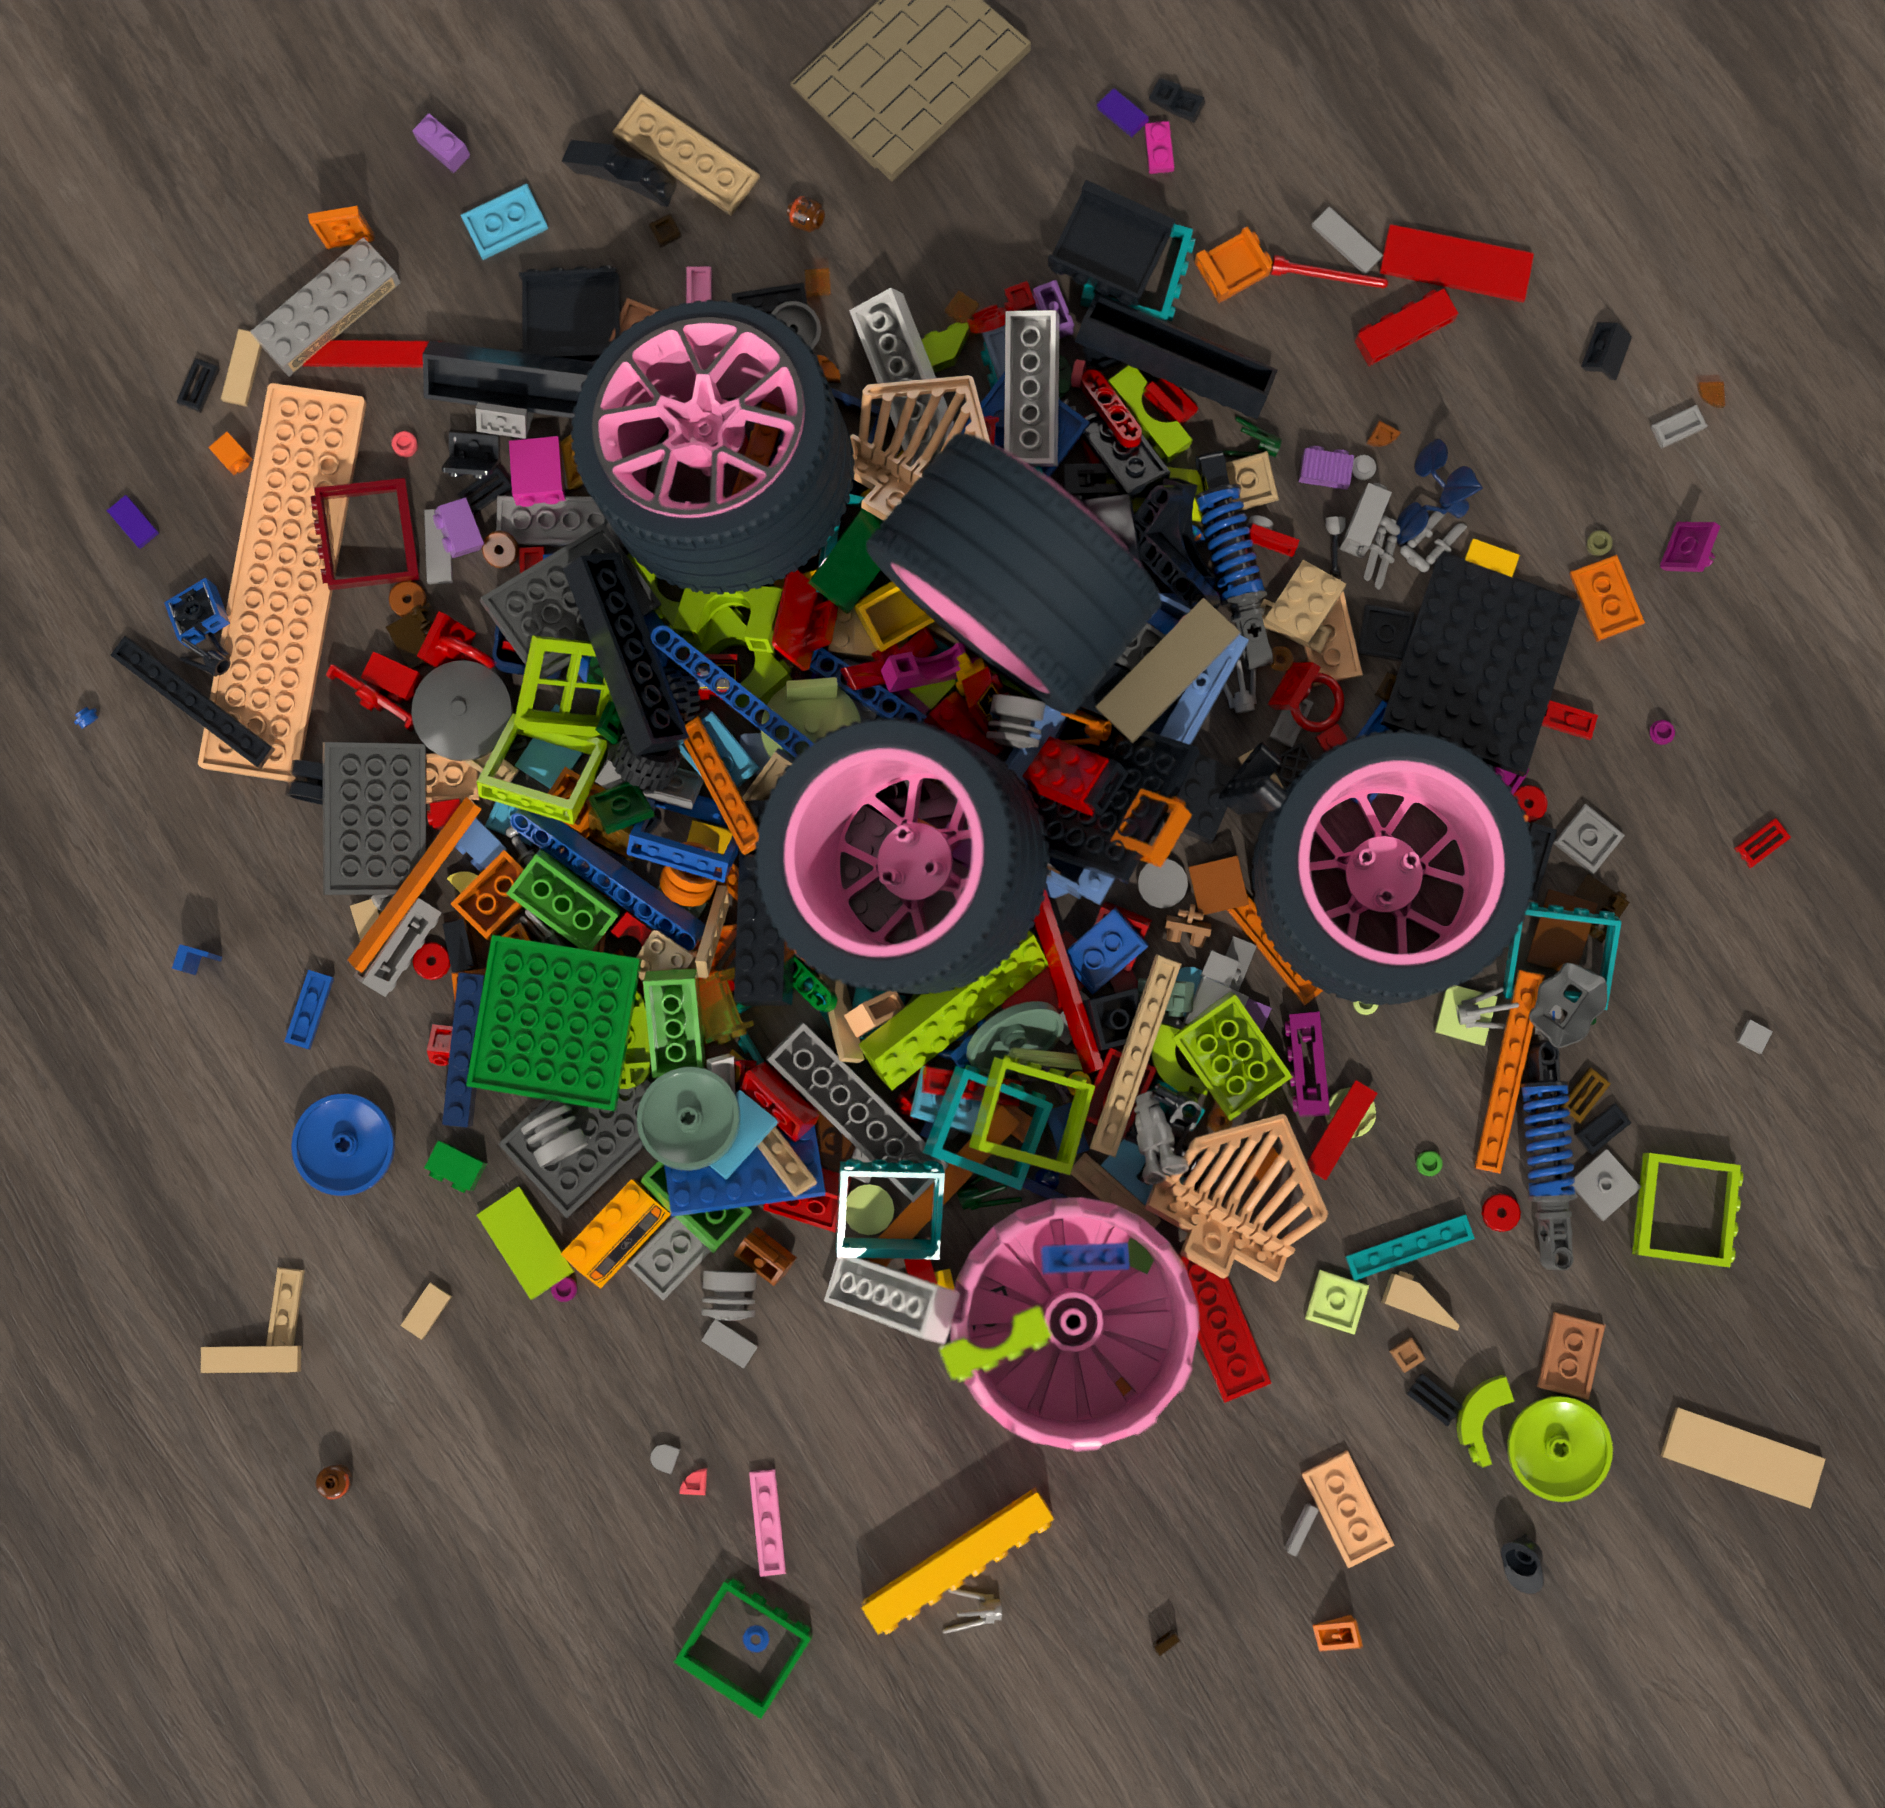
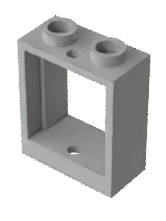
M1368 483L1360 497L1340 550L1360 558L1364 557L1371 545L1392 493L1387 490V487L1379 483Z

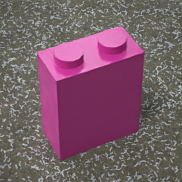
M559 437L509 441L512 495L516 506L529 507L537 503L556 504L559 501H565L562 448Z

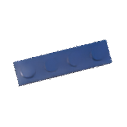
M1128 1243L1041 1246L1043 1274L1129 1269Z

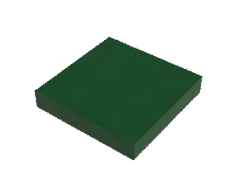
M629 782L588 797L589 803L607 835L654 817L653 809L641 788L633 786Z

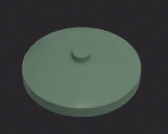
M1032 1001L1009 1007L990 1018L975 1032L967 1047V1059L971 1066L980 1069L979 1075L987 1076L990 1073L994 1057L1003 1059L1004 1055H1009V1051L1013 1047L1051 1051L1062 1035L1063 1020L1057 1009L1046 1002ZM1006 1069L1004 1077L1018 1072Z
M697 1067L678 1068L660 1076L644 1093L637 1113L638 1133L644 1147L660 1163L678 1170L701 1169L718 1161L732 1147L740 1127V1107L733 1090L717 1074Z

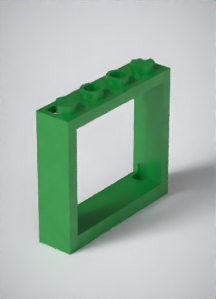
M726 1578L674 1663L759 1719H762L812 1639L813 1634L809 1632L810 1627L798 1620L795 1623L787 1618L789 1614L780 1607L776 1606L773 1609L767 1605V1600L760 1594L754 1592L752 1595L744 1590L745 1585L734 1578L730 1581ZM727 1591L801 1638L763 1701L757 1699L689 1654Z

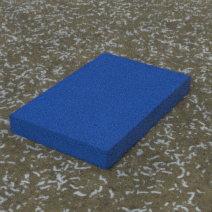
M1115 907L1070 946L1066 952L1073 974L1093 995L1143 952L1149 944Z

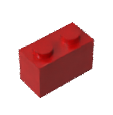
M374 651L361 675V679L367 683V686L378 693L380 690L389 693L388 698L400 704L403 700L411 703L423 678L419 672Z

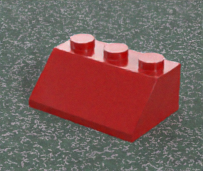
M957 691L946 697L923 721L974 743L996 756L1007 747L996 742L992 744L990 740L986 739V734L969 710L967 701Z
M763 1062L746 1072L741 1090L778 1121L777 1126L795 1143L817 1123L819 1117L818 1110L810 1101L806 1102L791 1083L787 1084L781 1078V1073L774 1066H769L766 1062Z
M822 1168L825 1196L764 1204L763 1210L836 1232L839 1173ZM848 1176L847 1194H848L849 1186H850L851 1179H852V1177H849V1176Z

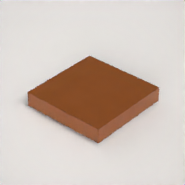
M1238 856L1188 867L1199 913L1207 915L1249 905Z

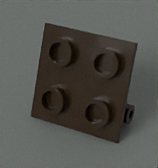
M429 603L424 606H415L412 609L413 612L386 626L408 668L411 669L425 662L417 657L436 618V614Z
M1587 874L1573 895L1577 898L1598 903L1595 914H1599L1600 911H1609L1615 913V916L1620 918L1630 903L1625 899L1627 896L1620 891L1614 892L1590 874ZM1592 923L1589 935L1603 943L1606 938L1608 925Z

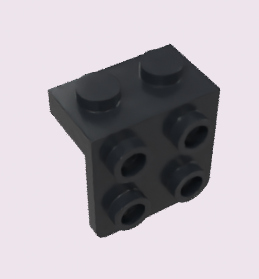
M450 430L449 457L442 465V472L448 473L449 476L453 477L469 474L479 479L492 475L500 463V435L476 431Z

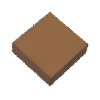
M1412 1337L1389 1350L1403 1373H1406L1425 1360Z

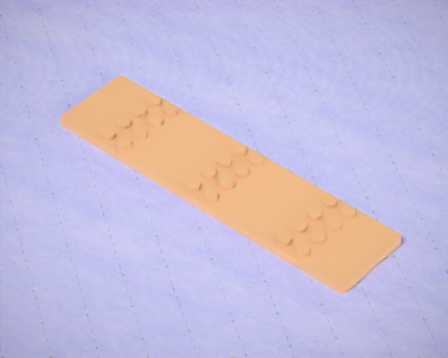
M271 383L267 387L226 608L230 624L223 628L220 640L224 650L231 654L228 658L231 664L227 672L213 678L210 700L274 747L275 751L264 766L259 769L204 727L198 765L203 769L286 782L298 780V778L290 773L292 760H302L333 591L329 590L327 583H322L321 569H325L324 559H319L317 544H322L321 535H316L314 520L319 519L317 510L312 511L311 496L315 495V487L352 484L366 409V401L361 396ZM350 497L324 500L334 575H336Z

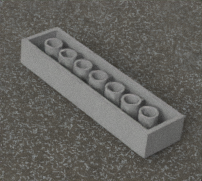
M803 1021L766 1057L871 1162L876 1159L891 1163H898L900 1160H909L913 1163L936 1161L939 1164H943L944 1171L949 1166L945 1161L923 1153L926 1142L844 1062L839 1061L838 1056ZM887 1177L912 1202L934 1182V1178Z

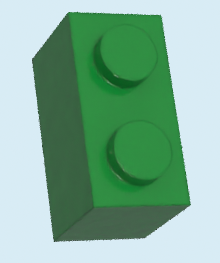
M437 1141L424 1168L430 1171V1177L441 1182L445 1178L453 1182L452 1188L465 1193L466 1190L474 1191L488 1163L444 1141Z

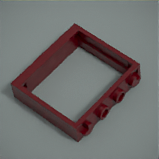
M405 478L314 488L315 495L311 496L312 511L317 510L319 519L314 520L316 535H321L322 544H317L319 559H324L325 569H321L322 583H327L329 590L419 580ZM397 492L408 572L335 580L324 500Z

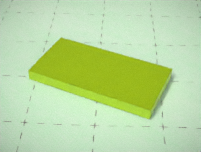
M517 1187L477 1214V1217L530 1300L535 1299L575 1272L571 1264L561 1255L562 1250L521 1187Z

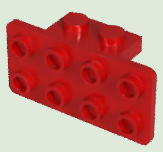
M797 570L794 573H788L785 577L772 645L802 671L810 668L813 651L832 643L838 607L830 600L823 602L824 595L816 592V589L808 583L809 579Z

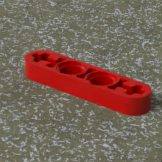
M1096 370L1084 372L1081 376V389L1119 442L1127 448L1139 445L1142 435L1141 427L1103 375ZM1107 396L1111 401L1105 404L1098 401V398ZM1113 414H1121L1124 416V419L1115 421L1111 416ZM1126 426H1127V431H1128V433L1130 434V435H1127V436H1126V428H1125Z

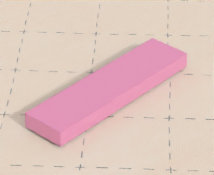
M776 1470L751 1471L749 1475L760 1577L786 1574Z

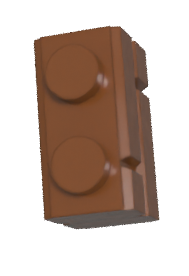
M758 1227L744 1238L734 1256L773 1286L788 1273L797 1259L796 1256Z

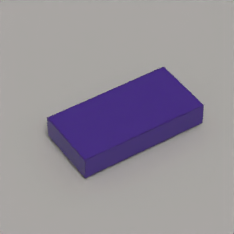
M1114 88L1097 104V109L1130 137H1133L1149 121L1146 114Z
M127 495L107 510L140 549L159 534Z

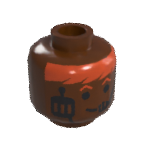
M800 196L789 204L787 215L793 227L806 232H813L822 226L825 211L818 201Z
M333 1464L323 1468L316 1478L318 1492L327 1499H337L344 1496L350 1491L353 1483L351 1472L341 1464Z

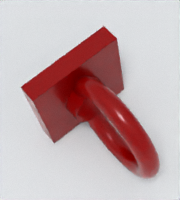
M438 612L417 657L435 668L449 662L463 661V659L482 664L489 669L495 666L493 658L471 646L476 633L442 612Z
M1314 662L1291 663L1267 705L1274 710H1290L1295 722L1307 731L1323 732L1333 727L1339 721L1344 710L1345 700L1339 683L1333 677L1320 673V666ZM1315 682L1327 685L1334 695V709L1331 715L1322 722L1307 720L1299 706L1307 698L1312 689L1311 684Z

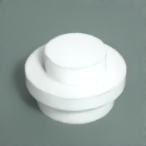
M1367 455L1356 457L1353 461L1352 474L1360 480L1370 479L1376 471L1375 461Z

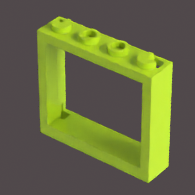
M512 713L477 780L479 797L574 825L608 756L606 740L599 737L525 731L514 724L516 714ZM517 734L591 755L569 800L494 778Z
M1004 1055L1003 1059L994 1057L969 1147L1070 1175L1095 1086L1087 1084V1078L1073 1074L1072 1079L1064 1077V1071L1050 1068L1049 1072L1041 1070L1042 1065L1027 1061L1026 1066L1018 1064L1019 1059L1008 1055ZM1006 1069L1076 1088L1056 1160L986 1141Z
M1643 1153L1639 1184L1641 1188L1638 1193L1632 1254L1730 1267L1735 1259L1733 1237H1736L1738 1233V1223L1735 1222L1736 1212L1739 1211L1741 1199L1738 1196L1739 1186L1743 1183V1172L1740 1171L1741 1165ZM1658 1163L1728 1172L1719 1258L1649 1249Z

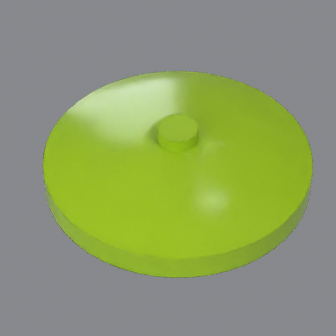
M1551 1396L1531 1403L1517 1416L1508 1436V1458L1515 1476L1529 1491L1547 1500L1569 1502L1589 1495L1603 1482L1611 1466L1613 1446L1611 1435L1605 1422L1594 1409L1573 1398Z

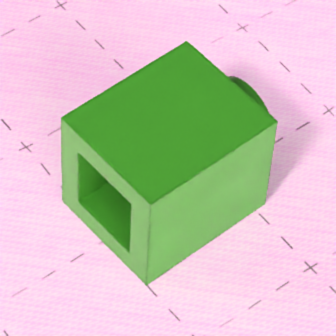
M1130 1238L1128 1241L1129 1266L1148 1274L1154 1260L1141 1244Z

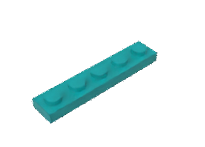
M1464 1214L1345 1256L1352 1278L1356 1281L1475 1238L1467 1216Z

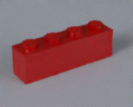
M1444 288L1438 292L1432 290L1422 297L1423 300L1417 303L1411 301L1401 308L1402 311L1396 314L1388 313L1376 325L1368 324L1358 331L1359 334L1354 342L1368 366L1381 361L1455 321L1459 313Z

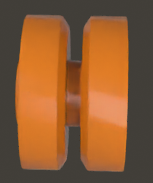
M683 842L686 845L714 852L709 847L700 843ZM664 866L660 876V887L663 893L671 901L689 907L700 906L709 901L717 882L713 879ZM716 867V871H722L721 868Z

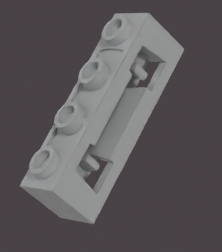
M418 897L376 954L377 958L370 966L369 964L362 973L357 970L353 976L364 985L386 997L395 988L401 973L409 967L415 952L423 946L429 931L437 925L441 912Z

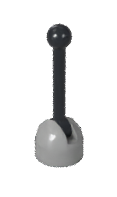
M1345 517L1326 518L1327 531L1333 535L1332 569L1330 570V575L1333 577H1338L1340 574L1337 568L1338 535L1344 531L1346 526Z

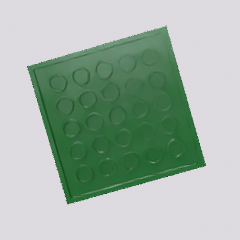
M492 935L466 1086L616 1111L642 959Z

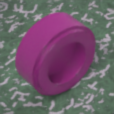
M569 1276L551 1287L553 1297L560 1302L572 1300L578 1290L577 1283Z

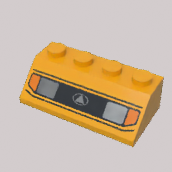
M631 1179L569 1244L561 1255L577 1271L601 1289L666 1221L671 1213L636 1179Z

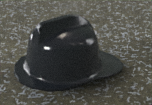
M1524 1534L1521 1538L1504 1544L1501 1548V1556L1507 1580L1520 1592L1535 1594L1540 1591L1544 1585L1542 1571L1543 1552L1540 1546L1532 1541L1528 1534Z

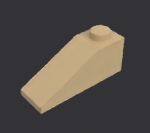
M1399 1271L1398 1275H1390L1381 1303L1458 1330L1459 1325L1420 1283L1413 1281V1275Z

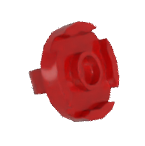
M1005 302V307L998 308L997 304L974 313V320H967L970 331L972 333H984L1002 327L1006 324V311H1015L1013 304Z

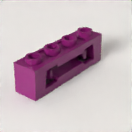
M1320 1012L1289 1014L1290 1021H1285L1286 1036H1291L1292 1046H1287L1289 1061H1294L1295 1070L1290 1071L1292 1075L1290 1081L1291 1087L1296 1086L1297 1096L1292 1097L1293 1111L1299 1112V1117L1330 1115ZM1311 1028H1315L1316 1042H1312ZM1298 1031H1302L1303 1042H1312L1316 1084L1320 1086L1322 1101H1318L1316 1087L1307 1088L1308 1100H1304L1303 1087H1306L1302 1044H1299Z

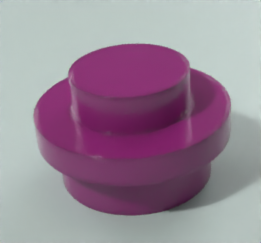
M1658 720L1651 725L1649 736L1654 743L1666 745L1673 740L1675 729L1670 722Z

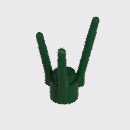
M1240 417L1235 418V421L1247 427H1242L1241 432L1260 440L1257 449L1262 450L1261 453L1267 451L1269 456H1277L1282 442L1281 438L1275 437L1276 435L1268 433ZM1222 450L1225 456L1248 457L1259 453Z
M982 1175L977 1176L970 1182L964 1183L962 1185L963 1189L957 1191L963 1210L968 1208L975 1210L982 1207L1022 1201L1021 1197L980 1202L982 1197L1007 1189V1185L994 1187L982 1192L979 1191L978 1187L973 1188L974 1185L986 1178Z

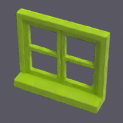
M532 635L514 724L530 732L604 738L595 729L611 695L605 678L603 679V684L577 681L582 655L596 657L591 642ZM545 651L571 654L566 680L539 678ZM538 684L564 686L559 712L532 710ZM575 687L601 690L596 715L570 713Z

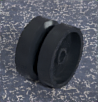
M292 760L290 773L294 777L305 781H289L285 795L297 800L323 805V763Z

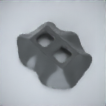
M1565 963L1557 974L1539 985L1536 1005L1529 1014L1530 1021L1556 1048L1566 1047L1581 1041L1588 1034L1592 1021L1606 1007L1607 984L1605 979L1601 975L1595 974L1577 964ZM1569 984L1581 990V995L1575 1003H1572L1563 996V992ZM1554 1005L1560 1006L1567 1012V1016L1560 1024L1552 1020L1548 1015Z

